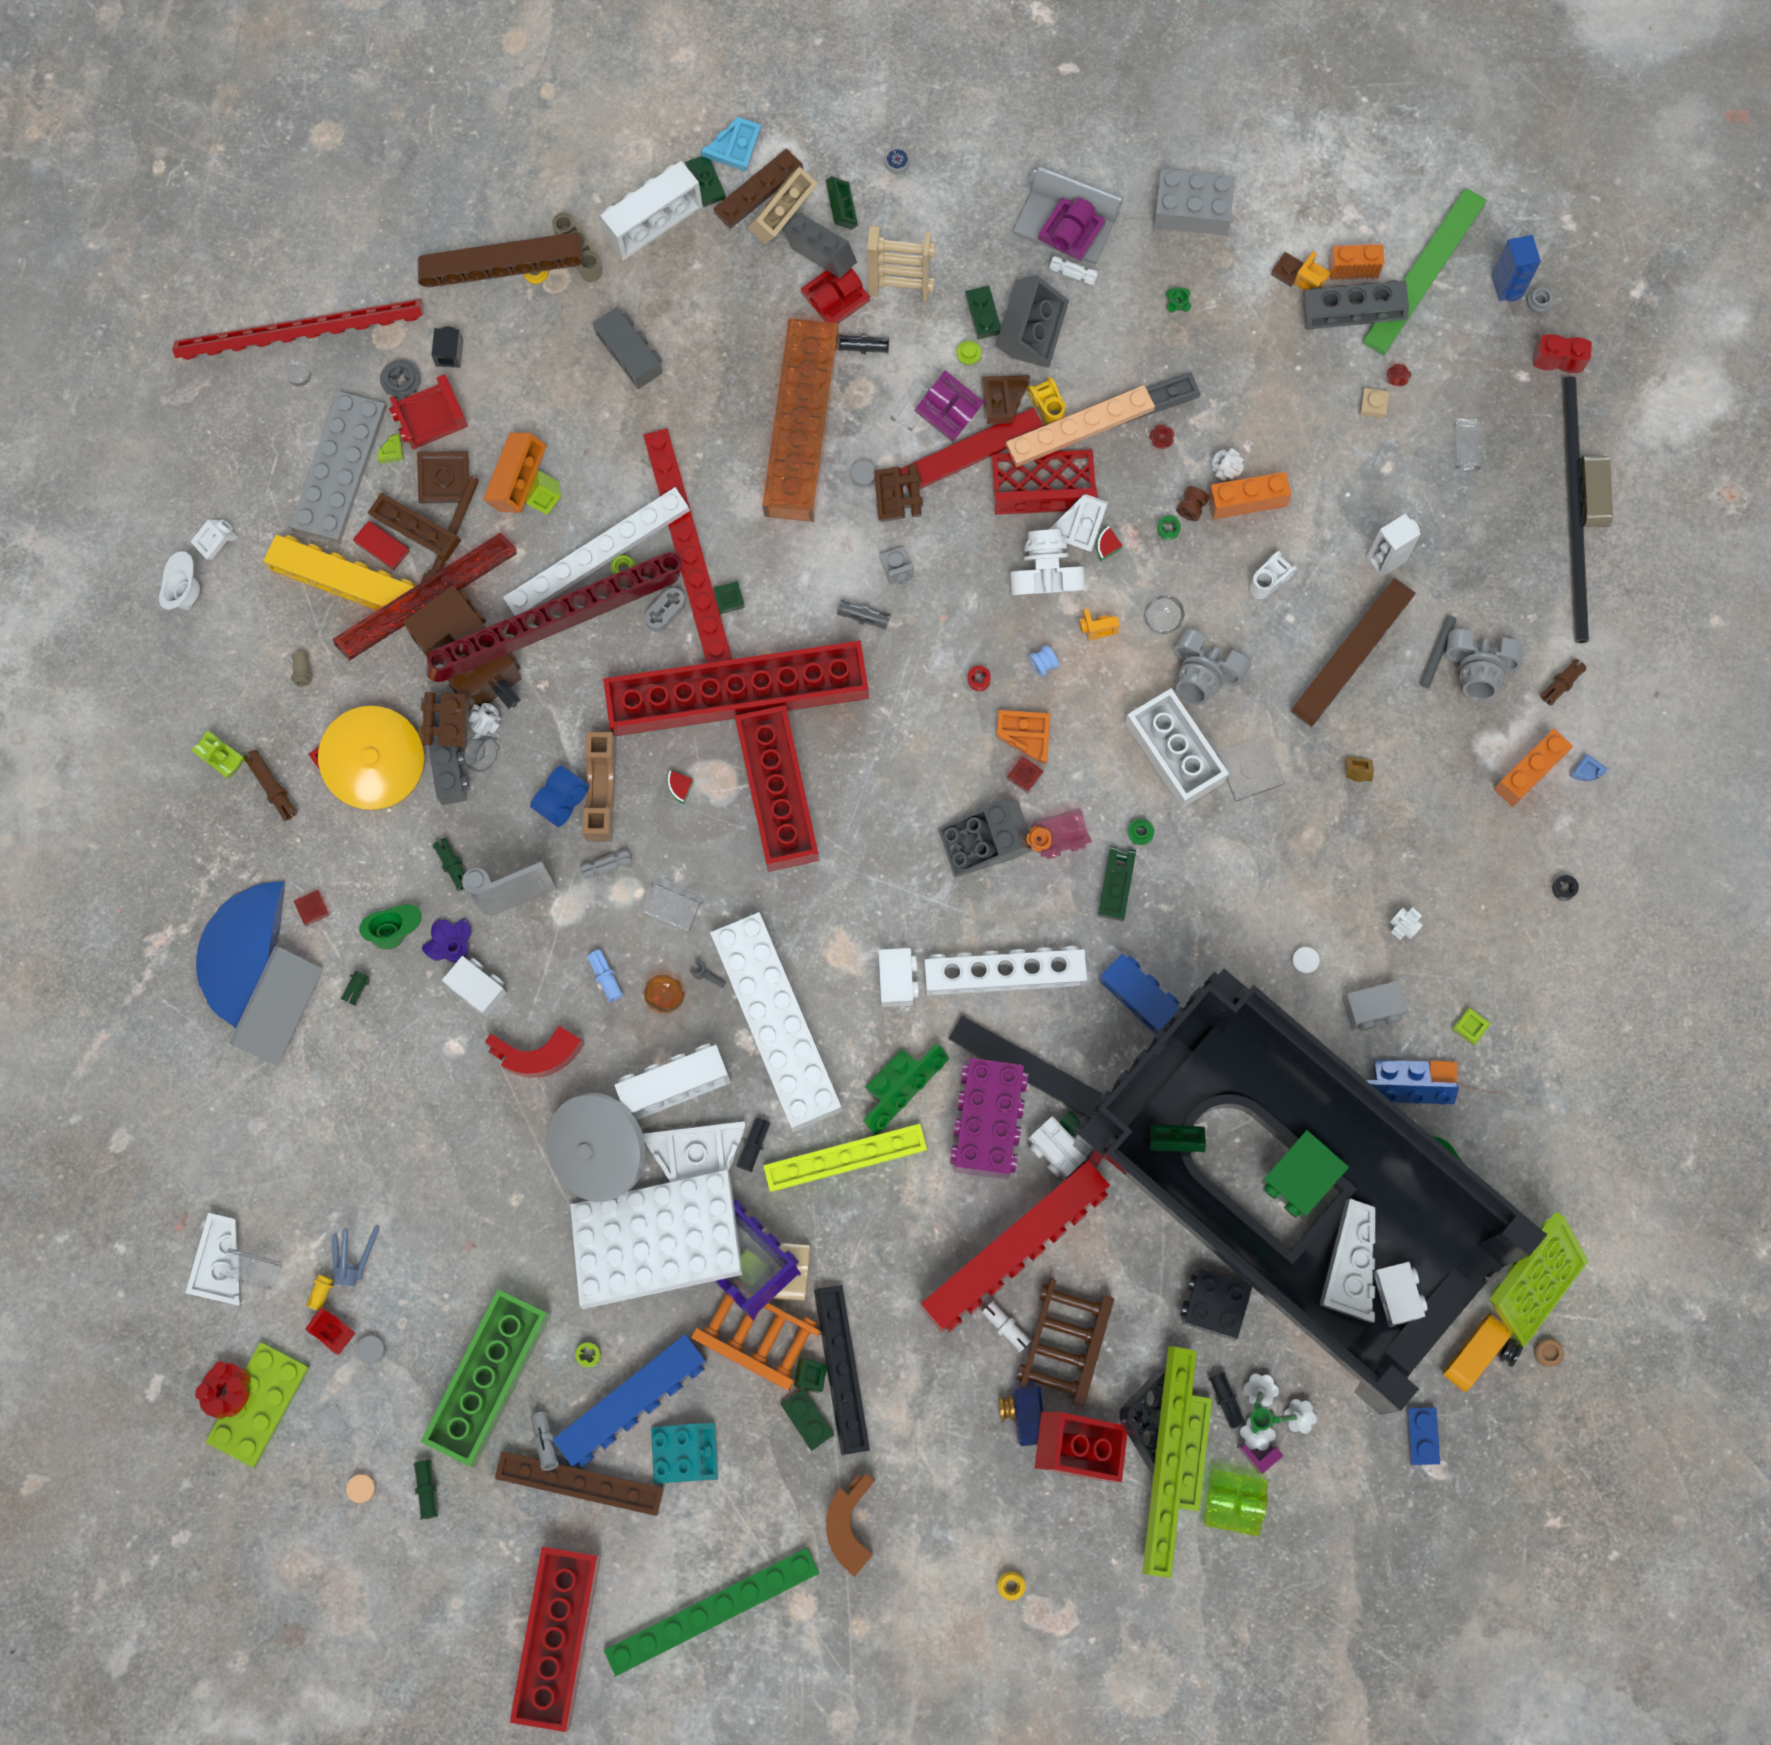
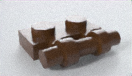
M909 465L908 475L902 476L900 467L874 470L878 520L880 522L904 519L905 508H911L912 517L922 516L923 497H920L919 484L922 481L921 475L918 474L917 465ZM909 485V498H904L903 486Z
M424 693V702L421 703L423 726H420L422 745H432L433 735H439L438 746L467 747L469 694L441 693V703H435V693ZM434 712H440L439 727H433Z

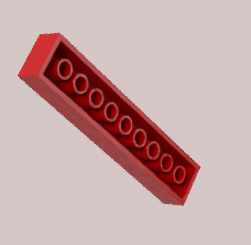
M861 641L603 678L609 728L613 732L614 737L735 719L736 715L786 705L787 711L869 699Z

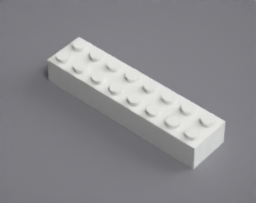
M760 912L710 932L792 1132L842 1112L840 1102Z

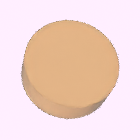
M356 1475L349 1480L346 1492L353 1502L365 1503L375 1495L376 1484L368 1475Z

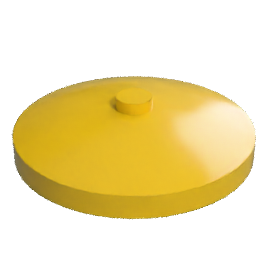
M362 706L343 713L329 725L319 745L318 765L324 783L339 800L357 809L382 810L400 803L414 791L424 769V749L417 731L405 717L385 707Z

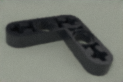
M1166 1368L1158 1369L1122 1406L1119 1413V1419L1123 1428L1151 1472H1154L1159 1431L1152 1417L1161 1409ZM1149 1391H1152L1154 1395V1401L1151 1406L1147 1403ZM1146 1431L1150 1434V1442L1147 1446L1143 1442V1435Z

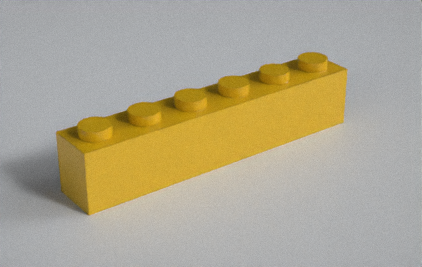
M276 534L263 560L270 571L402 621L412 615L420 598V594L415 587L416 585L409 580L401 579L399 581L393 579L392 575L385 571L378 570V572L369 570V567L361 562H348L340 554L334 552L331 555L324 553L320 547L313 544H308V546L300 544L299 540L289 535L282 537Z

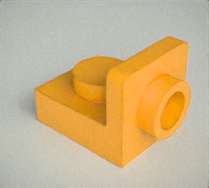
M1089 608L1083 609L1082 618H1079L1081 632L1086 633L1088 641L1117 635L1119 632L1118 616L1110 617L1109 615H1104L1092 621Z

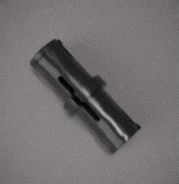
M862 334V336L839 335V351H861V354H866V352L889 354V337H867V334Z

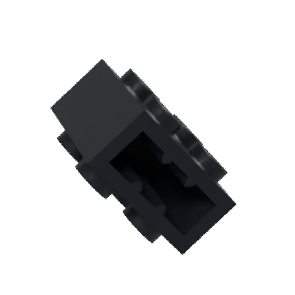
M1199 1269L1196 1275L1191 1274L1187 1285V1290L1191 1291L1189 1300L1183 1301L1179 1316L1183 1317L1182 1324L1233 1341L1237 1340L1252 1286Z

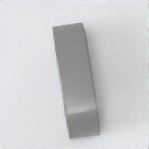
M667 589L647 610L645 621L651 631H663L684 609L686 601L684 593L680 589ZM678 596L679 604L672 603L669 606L668 598H676ZM662 612H664L661 615L662 622L659 623L656 621L653 624L652 616L654 615L658 617Z

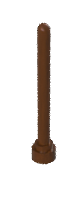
M476 476L469 478L449 525L448 531L455 535L459 531L479 480ZM437 555L432 569H428V572L423 574L420 583L429 589L439 591L443 583L441 572L446 560Z

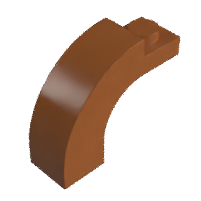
M867 1473L864 1477L858 1474L848 1486L852 1490L849 1495L841 1488L838 1489L830 1503L826 1520L827 1538L831 1550L839 1563L854 1577L873 1555L856 1539L851 1528V1515L855 1505L875 1482Z

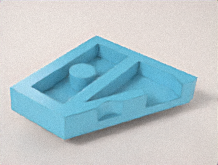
M737 117L726 130L721 131L716 136V139L710 145L702 149L701 156L746 172L761 125Z

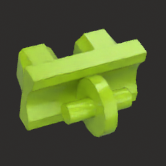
M208 730L201 741L191 749L194 754L227 779L235 774L245 760L240 754Z

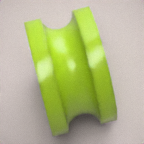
M586 1342L577 1348L575 1358L579 1365L585 1368H592L601 1360V1351L597 1345ZM585 1348L590 1351L595 1350L596 1355L592 1356L595 1358L592 1362L588 1360L582 1361L581 1355H584L582 1351Z

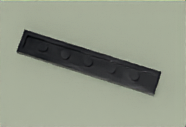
M961 1016L949 1037V1041L984 1060L1024 1065L1023 1073H1028L1027 1084L1085 1116H1091L1098 1100L1103 1094Z
M838 1285L814 1289L841 1456L870 1451L843 1286Z

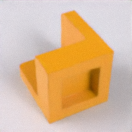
M1315 252L1310 254L1297 273L1294 282L1295 286L1304 291L1316 287L1322 288L1330 276V271L1315 263L1317 256Z

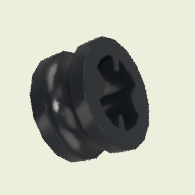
M1570 875L1559 877L1552 886L1554 896L1562 901L1572 899L1579 890L1577 880ZM1560 882H1563V885L1568 883L1571 886L1569 888L1570 894H1568V891L1563 893L1560 890L1562 887Z
M1512 1339L1506 1342L1498 1359L1500 1362L1507 1361L1509 1367L1514 1366L1523 1349V1345H1515Z

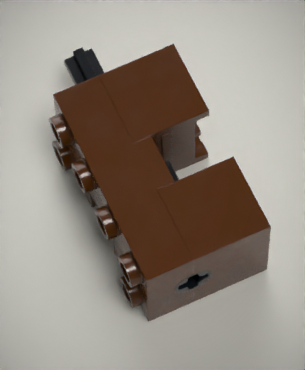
M451 586L405 619L403 624L413 641L427 657L434 649L485 629L486 626L484 624L487 621L478 609L475 610L471 600L463 590L458 592L454 586ZM489 644L481 645L485 648L491 647V645ZM513 653L447 680L450 683L449 687L455 694L470 695L469 712L475 704L480 707L483 703H490L497 697L501 699L508 709L516 707L517 703L521 701L511 688L522 680L518 672L521 667ZM458 654V655H457V656H459V657H461V658L467 657V655H465V654Z

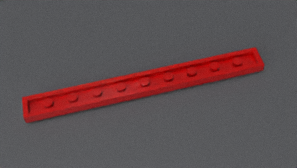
M420 298L181 339L174 342L172 351L174 358L182 357L184 360H189L197 357L198 354L217 355L222 350L227 349L241 351L251 345L264 347L274 341L292 342L297 337L316 338L321 333L339 334L349 328L363 330L373 324L380 323L381 326H386L402 319L404 321H414L419 316H423V305Z
M668 428L643 434L660 497L676 488L689 507ZM690 510L668 524L675 552L682 559L681 573L706 663L731 660V652Z

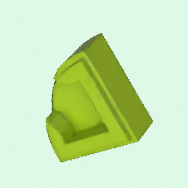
M400 434L390 436L378 450L377 461L379 464L404 460Z

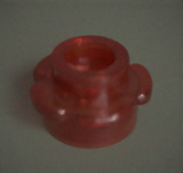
M1395 364L1387 370L1386 375L1391 385L1404 386L1408 384L1412 373L1408 371L1405 365Z
M1157 425L1150 432V440L1158 449H1166L1174 442L1173 437L1175 433L1172 428H1167L1166 425Z

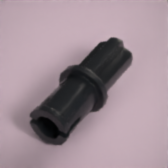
M762 1118L755 1119L748 1139L743 1141L745 1146L736 1164L738 1168L753 1172L759 1152L764 1149L762 1144L770 1127V1122Z
M1222 1372L1208 1379L1219 1401L1217 1405L1220 1404L1229 1427L1234 1429L1242 1426L1245 1420L1235 1399L1238 1396L1233 1394L1225 1375L1226 1373Z

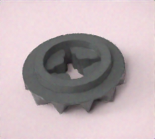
M395 360L387 364L382 370L380 383L387 395L394 396L396 399L398 397L407 398L412 392L416 393V388L420 385V373L413 363L407 360ZM404 373V378L407 381H403L398 387V383L394 379H399Z

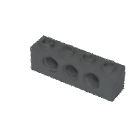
M1390 280L1386 283L1376 284L1367 282L1355 286L1339 285L1334 288L1323 289L1316 287L1311 290H1305L1306 329L1408 320L1409 301L1406 281ZM1378 299H1383V300H1385V301H1384V302H1379V301H1377V300H1378ZM1328 304H1333V305H1335V306H1333V307H1328V306H1326V305H1328Z

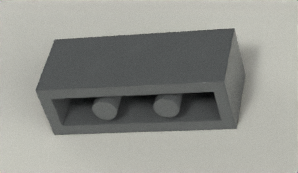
M801 213L783 228L792 250L838 278H841L857 263L847 240Z
M616 307L593 322L594 331L635 387L640 389L662 374L661 363L663 361L656 350L651 351L648 348V341L641 331L636 332L632 327L634 323L627 313L622 314L619 308Z

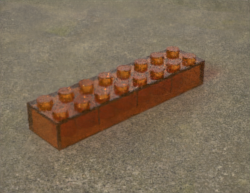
M791 318L788 320L762 505L764 517L807 522L815 521L839 343L838 323Z

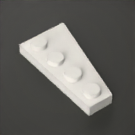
M1353 1199L1346 1200L1320 1306L1370 1323L1374 1322L1375 1313L1372 1312V1298H1375V1286H1373V1270H1375V1258H1373L1375 1207Z

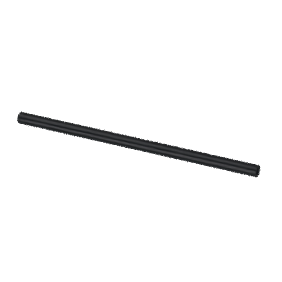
M1566 377L1563 379L1575 635L1576 643L1582 644L1589 642L1577 382L1575 377Z

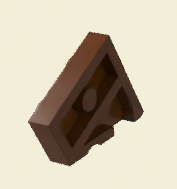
M1030 375L982 377L981 386L987 424L1012 423L1029 385Z

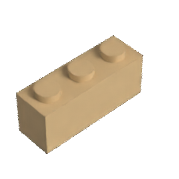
M799 166L788 176L747 228L766 245L779 233L818 183Z

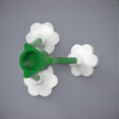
M1253 1373L1250 1376L1249 1382L1244 1384V1392L1249 1396V1402L1255 1408L1251 1417L1248 1418L1246 1425L1240 1430V1435L1245 1439V1444L1250 1450L1257 1448L1260 1451H1265L1269 1448V1442L1274 1441L1276 1437L1275 1431L1271 1429L1274 1423L1288 1421L1291 1431H1300L1304 1434L1311 1432L1312 1425L1317 1423L1318 1415L1313 1411V1404L1307 1400L1303 1402L1299 1399L1292 1400L1290 1408L1285 1410L1283 1416H1275L1274 1411L1266 1407L1272 1404L1273 1398L1279 1393V1388L1274 1384V1378L1271 1375Z

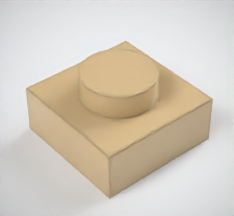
M1364 388L1360 415L1385 419L1389 391Z

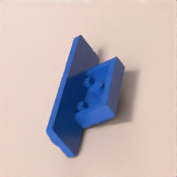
M1374 1060L1375 1080H1366L1391 1102L1455 1104L1459 1090L1458 1083L1431 1082L1428 1061Z

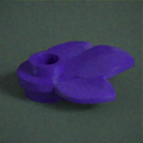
M439 919L434 921L431 927L433 939L422 946L423 952L435 961L446 959L449 962L457 963L462 956L467 958L469 952L467 941L472 933L469 923L465 919H461L453 926L447 920ZM456 946H458L457 950L454 951V952H452V950H453Z

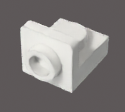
M208 519L191 543L207 560H213L227 541H235L238 537L232 531L233 528L228 522Z

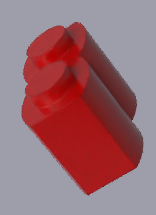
M1555 334L1543 335L1534 349L1533 366L1541 370L1560 369L1567 373L1583 372L1591 359L1592 342L1581 337L1566 339Z

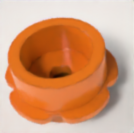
M1034 826L1030 829V833L1027 834L1026 842L1033 851L1041 852L1043 849L1046 850L1050 847L1051 833L1047 828ZM1038 836L1041 837V841H1037Z

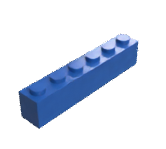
M684 1334L552 1440L572 1467L578 1465L584 1467L595 1458L593 1453L600 1447L605 1450L617 1440L615 1435L624 1429L628 1432L639 1423L637 1418L646 1411L649 1415L661 1405L659 1401L667 1394L671 1397L683 1388L681 1383L689 1376L691 1379H694L705 1370L703 1365L707 1363L706 1359L690 1338Z

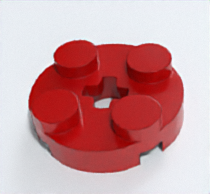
M223 1361L217 1362L206 1374L195 1392V1397L199 1400L203 1412L216 1419L231 1418L237 1415L246 1405L250 1392L247 1391V1382L250 1383L249 1374L244 1368L236 1364ZM226 1386V1395H221L223 1388Z

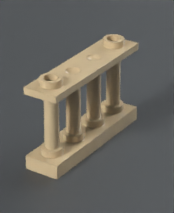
M870 226L867 244L869 296L878 297L879 288L892 286L923 290V302H928V294L934 292L935 278H930L931 258H934L935 243L931 242V232H926L925 243L919 244L885 240V237H880V227ZM885 251L904 252V253H913V254H923V256L908 255V254H899V253H889V252H885ZM885 263L904 264V265H913V266H923V268L910 267V266H900V265H891V264H885ZM885 274H887V275H897V276H906V277H916V278H923V279H913V278H904V277L885 276Z

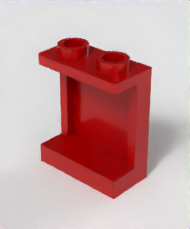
M445 374L436 378L438 382L436 386L400 401H396L394 396L390 398L393 406L389 408L394 422L400 421L402 428L398 429L404 443H410L412 450L468 427Z

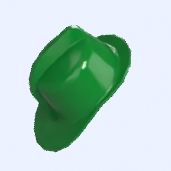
M410 904L378 911L363 919L360 923L359 932L365 940L372 942L374 946L383 950L393 949L399 946L405 937L418 927L422 919V913L418 907Z

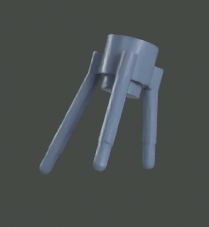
M375 1226L357 1270L355 1269V1264L347 1263L348 1230H343L340 1262L338 1239L336 1235L332 1236L333 1284L355 1286L356 1279L362 1280L363 1269L379 1231L378 1226Z

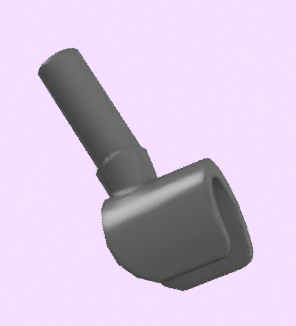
M694 961L698 966L702 967L698 973H694L689 969L694 978H705L721 988L724 987L726 982L708 972L706 966L701 961Z

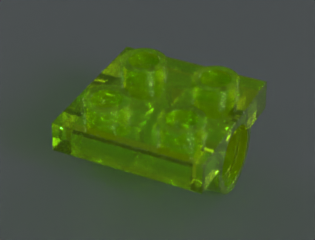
M1213 1469L1203 1526L1260 1537L1267 1509L1268 1480Z

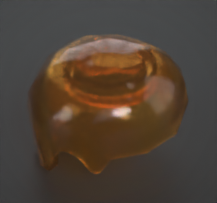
M656 975L647 982L643 996L650 1010L657 1014H670L681 1006L685 998V991H683L679 980L668 975Z

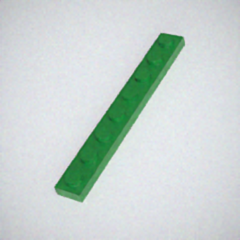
M805 1548L603 1651L616 1677L818 1575L819 1571L808 1548Z

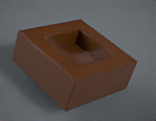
M1284 252L1272 269L1271 275L1292 288L1297 273L1304 263L1289 253Z

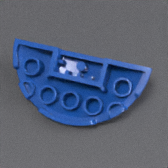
M269 882L255 885L234 895L218 908V911L207 923L201 935L196 956L199 986L211 1009L220 1018L233 1025L235 1029L275 947L276 935L280 934L285 882Z

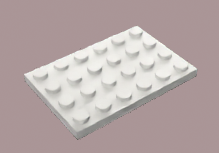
M728 1170L629 1191L609 1201L595 1202L588 1200L570 1204L579 1305L582 1309L743 1275L731 1179Z

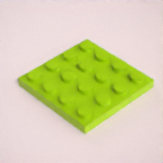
M1556 1211L1541 1226V1229L1548 1234L1529 1257L1519 1260L1510 1266L1508 1275L1501 1284L1495 1286L1489 1299L1508 1331L1512 1333L1511 1336L1515 1342L1523 1345L1524 1348L1589 1262L1565 1216Z

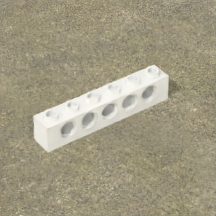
M1066 946L1062 948V951H1052L1051 948H1038L1033 953H1025L1023 949L1009 951V954L999 955L998 951L983 952V956H972V953H958L953 958H946L944 954L931 955L930 959H925L927 996L1085 986L1087 983L1085 949L1078 950L1077 946ZM1055 961H1060L1065 965L1066 969L1063 972H1055L1051 968V964ZM1028 963H1035L1039 971L1035 974H1029L1024 966ZM1006 964L1012 968L1013 972L1010 975L1004 976L998 972V967ZM981 966L985 969L986 974L983 977H975L971 973L972 968ZM948 968H955L960 974L955 979H949L946 977L945 971Z

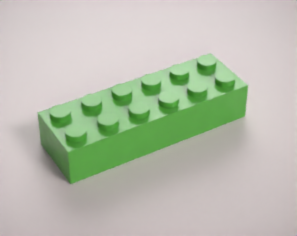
M497 1289L421 1443L469 1467H476L551 1315Z

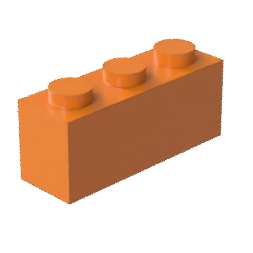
M509 432L483 500L499 512L521 513L547 445L532 433Z
M1280 472L1212 484L1208 493L1210 497L1208 501L1214 520L1287 507L1292 494L1287 473Z
M1553 729L1499 782L1494 790L1514 807L1572 749L1573 745L1556 729Z

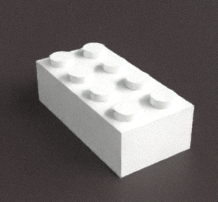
M680 161L676 165L667 167L664 173L658 177L649 179L637 191L628 193L615 206L612 205L606 208L603 214L600 215L605 238L619 257L625 260L702 208L699 182L684 163Z
M1172 688L1127 714L1125 725L1181 808H1184L1226 782L1229 775L1228 771Z
M704 1044L695 1049L696 1053L685 1056V1054L676 1055L670 1059V1063L660 1066V1064L651 1065L644 1069L645 1073L638 1076L634 1074L623 1076L619 1079L620 1083L614 1086L620 1102L633 1114L636 1120H640L728 1085L731 1081L717 1046Z

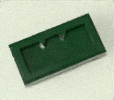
M700 156L685 162L688 170L699 182L703 207L726 198L711 159Z
M831 176L825 181L834 224L854 229L858 226L850 184L848 181Z

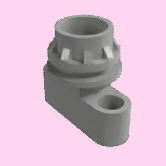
M1187 629L1174 648L1175 655L1184 661L1178 672L1176 690L1185 701L1194 705H1202L1206 703L1208 698L1215 696L1224 682L1232 686L1240 685L1251 663L1246 656L1233 649L1227 660L1218 656L1220 653L1219 648L1214 647L1211 651L1202 648L1207 636L1196 630Z
M1464 629L1450 631L1447 640L1446 656L1452 661L1461 662L1459 672L1464 694L1478 701L1494 698L1498 694V688L1503 684L1506 671L1513 672L1520 669L1523 651L1522 643L1515 639L1502 637L1499 649L1490 648L1487 639L1482 640L1481 645L1473 644L1474 631Z

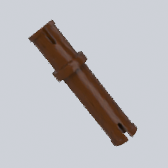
M258 750L249 751L248 753L251 757L249 758L245 754L243 757L244 761L266 792L268 802L274 804L283 821L292 819L290 813L296 816L298 811L286 796L288 792L279 785Z

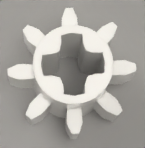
M1232 448L1228 452L1223 449L1216 453L1212 460V471L1216 473L1215 476L1222 481H1225L1227 477L1231 480L1237 478L1243 470L1242 462L1244 459L1239 457L1240 453Z
M483 703L480 707L475 704L470 710V716L468 717L470 728L480 735H486L488 731L494 734L501 720L497 708L492 704Z
M1413 907L1409 912L1402 908L1390 922L1395 927L1391 933L1399 940L1404 936L1411 940L1423 926L1418 921L1422 915Z

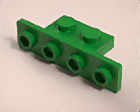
M935 1044L919 1062L901 1049L865 1086L866 1090L880 1101L863 1120L875 1135L887 1127L897 1113L905 1108L918 1091L923 1089L926 1083L944 1067L949 1057L942 1047Z

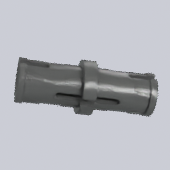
M841 599L837 615L859 621L858 624L864 625L866 623L884 630L888 626L891 615L871 609L869 605L864 604L862 606Z

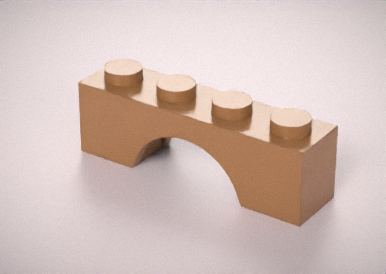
M586 732L585 759L589 790L583 808L582 834L586 841L612 842L616 740L613 732Z

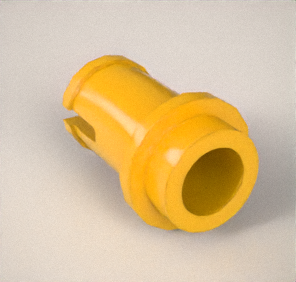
M318 1274L316 1279H313L315 1284L305 1305L318 1311L323 1308L330 1288H334V1285H332L333 1279Z

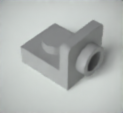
M904 546L880 554V560L890 585L894 583L901 585L914 577V568L909 562Z

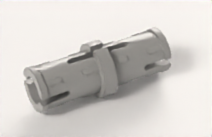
M546 1412L535 1413L530 1417V1420L532 1421L535 1435L533 1444L538 1449L540 1467L544 1471L553 1470L559 1465L554 1448L555 1443L552 1440L555 1436L551 1434L548 1414Z

